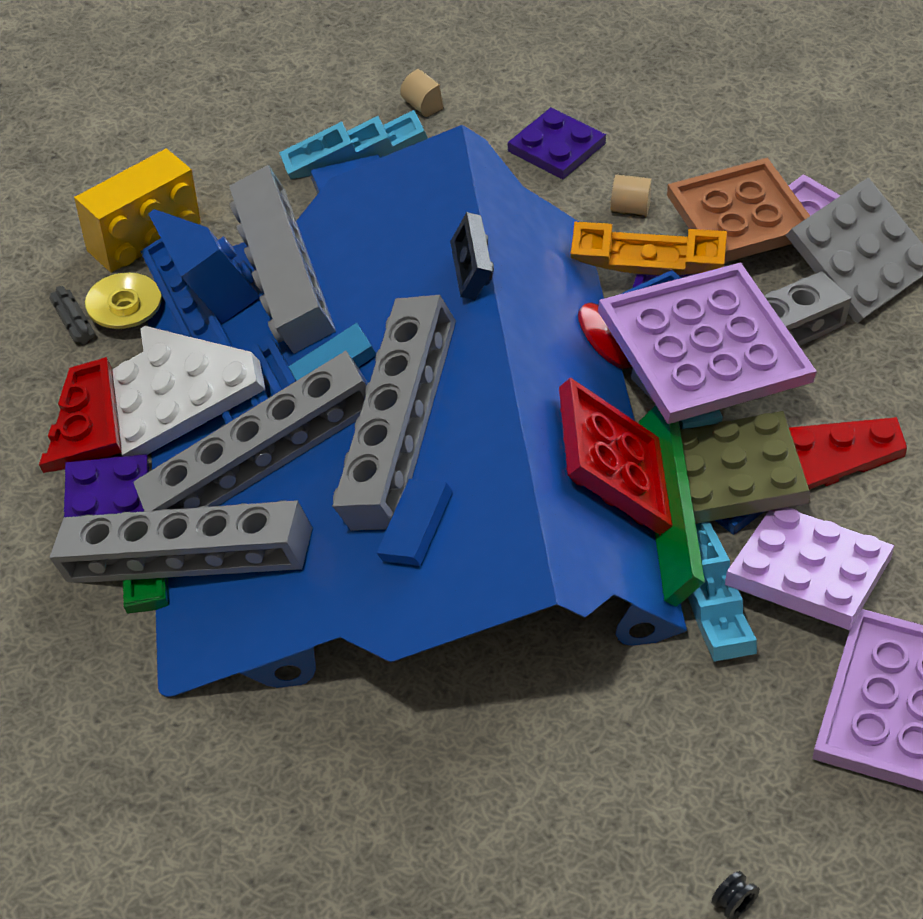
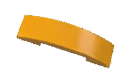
M574 222L571 258L592 266L635 274L662 275L671 270L678 275L703 273L724 267L727 231L689 229L688 237L613 232L612 224Z

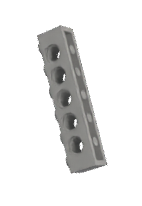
M823 271L807 278H801L795 283L764 295L799 346L845 325L852 299ZM632 369L631 379L653 401L635 370Z
M441 295L397 298L394 301L391 315L387 318L384 338L380 349L376 353L374 371L370 382L366 386V397L360 416L355 422L353 440L349 452L345 455L343 473L339 486L333 495L332 506L351 531L387 529L408 480L412 479L456 323Z
M344 351L135 480L133 483L144 511L218 506L355 422L360 416L368 383L349 353Z
M298 500L64 517L49 558L66 582L72 583L297 570L303 568L313 527Z

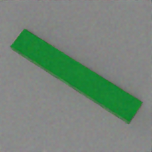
M655 405L639 420V424L658 436L660 441L673 526L661 535L655 532L664 601L677 607L705 583L679 421L667 424Z

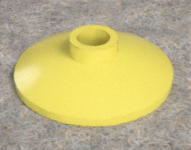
M118 273L103 278L92 286L86 295L85 307L87 314L95 323L107 328L124 329L140 325L154 316L161 305L162 297L156 282L151 278L138 273Z

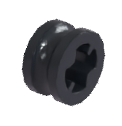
M736 871L720 884L713 894L711 903L717 909L723 907L725 909L724 916L727 919H737L753 905L760 889L754 883L746 884V876L741 871Z

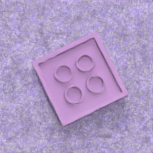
M790 507L769 510L727 570L725 585L850 630L890 562L894 545L880 541L874 536L863 535L840 527L831 521H823L805 515Z

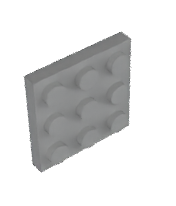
M869 177L793 227L786 234V237L815 273L823 271L852 298L848 314L857 323L923 277L922 242Z

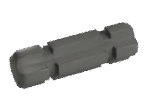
M64 286L56 287V291L50 293L49 297L52 305L56 308V312L69 331L73 341L79 342L80 345L88 344V340L94 338L93 328L88 323L79 304L75 301L72 292L66 290Z

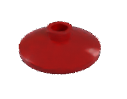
M595 303L584 304L578 311V319L582 331L590 344L605 360L614 366L622 369L632 367L599 314V305Z

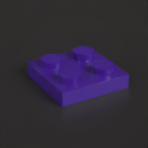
M550 107L508 142V152L563 180L606 144V134Z
M147 454L65 462L64 517L145 512L133 482L149 472Z

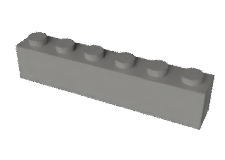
M267 165L230 185L234 201L230 202L229 205L240 223L236 226L244 243L248 246L244 248V252L252 267L256 269L252 272V276L260 291L264 293V295L260 296V301L269 317H272V320L268 321V326L278 343L285 341L291 351L296 353L336 332L286 191L270 166Z

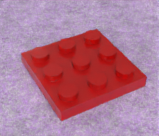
M570 377L559 386L568 476L575 484L585 486L599 495L608 505L616 506L630 515L639 525H645L661 535L673 525L659 437Z

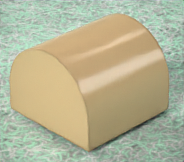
M416 69L404 79L400 89L401 97L422 115L428 117L443 109L440 86L426 73Z
M615 175L611 196V212L647 216L651 198V179Z

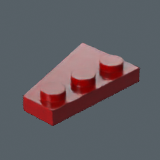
M105 357L70 367L58 402L60 407L59 416L56 424H52L49 430V448L47 453H42L39 462L43 473L65 469V462L101 459L121 453L112 366L108 358Z
M897 417L789 427L809 490L823 484L829 486L839 482V479L857 471L865 472L905 457L907 445Z

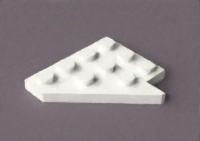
M148 326L140 328L143 352L112 369L122 456L148 455L264 391L265 385L260 360L249 351Z

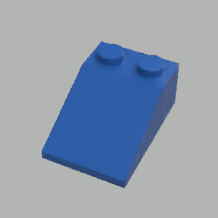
M156 209L148 213L180 276L222 324L260 297L253 285L252 269L244 260L239 264L234 258L237 256V253L224 236L218 240L208 227Z

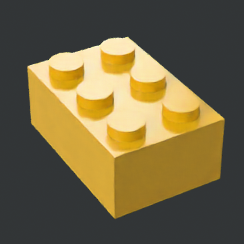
M167 148L74 197L86 250L110 273L123 266L130 265L135 259L142 256L140 251L161 238L148 214L152 210L156 209L196 224L201 223L192 169Z

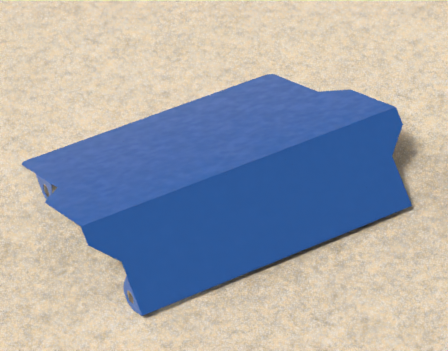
M464 125L457 126L330 178L296 222L336 332L293 353L285 341L278 343L268 326V321L272 320V317H269L266 313L260 297L224 322L222 326L234 348L252 352L250 346L255 343L259 347L265 345L266 342L263 338L270 334L290 366L355 323H358L377 353L381 347L386 331V321L391 315L395 299L441 295L456 323L412 479L447 482L453 492L421 566L382 561L376 552L386 529L351 531L332 506L334 491L338 488L343 473L345 455L349 452L355 433V422L218 505L227 506L242 503L254 504L298 500L313 527L303 568L297 570L168 577L169 606L156 610L159 692L163 696L172 697L237 673L275 688L303 685L313 678L316 671L314 646L338 638H342L389 662H394L555 605H559L585 618L612 595L632 603L616 629V636L623 644L632 646L657 643L687 631L681 604L675 607L664 601L655 531L645 525H639L630 515L616 506L608 505L599 495L585 486L575 484L567 473L559 386L570 377L634 420L622 368L609 363L594 349L583 333L579 323L578 311L584 304L595 303L599 305V300L604 299L596 266L571 258L574 222L579 221L522 186L487 140ZM466 212L482 217L484 232L488 236L487 247L490 261L494 264L492 279L487 286H483L476 300L460 297L450 243ZM244 242L233 246L237 253V256L234 258L239 264L244 260L252 271H255L256 269L252 267L244 252V248L248 246ZM254 281L253 285L259 296L264 295ZM161 294V305L155 315L148 320V327L182 335ZM271 353L266 359L282 389L289 385ZM376 356L358 367L367 383L371 380L376 364ZM262 371L265 390L269 397H271L275 393ZM218 415L151 452L152 470L226 425L222 415ZM639 623H651L655 627L654 631L645 637L636 638L629 634L630 629ZM293 665L301 670V674L295 679L282 680L275 676V671L282 666Z

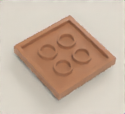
M768 158L668 184L667 188L668 198L689 229L727 231L725 262L792 244L786 237V234L793 227L810 217L807 210Z

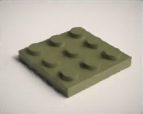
M784 411L680 429L695 524L810 503V491Z

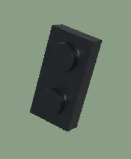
M466 212L450 243L460 297L476 300L483 286H487L490 283L494 272V264L490 261L487 247L488 236L484 232L482 217Z

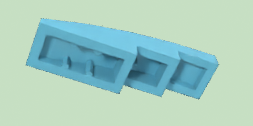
M412 110L384 125L379 116L348 131L344 124L340 122L279 153L290 179L309 177L311 176L310 170L373 155H379L381 158L428 139L415 110Z
M710 521L696 524L705 583L693 592L688 599L711 657L715 662L757 654V639L743 614V598L738 589L725 585L727 570L730 567V559Z

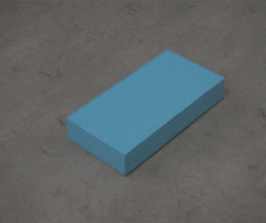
M355 323L288 367L297 381L344 351L349 353L357 367L375 357L376 352L358 323Z

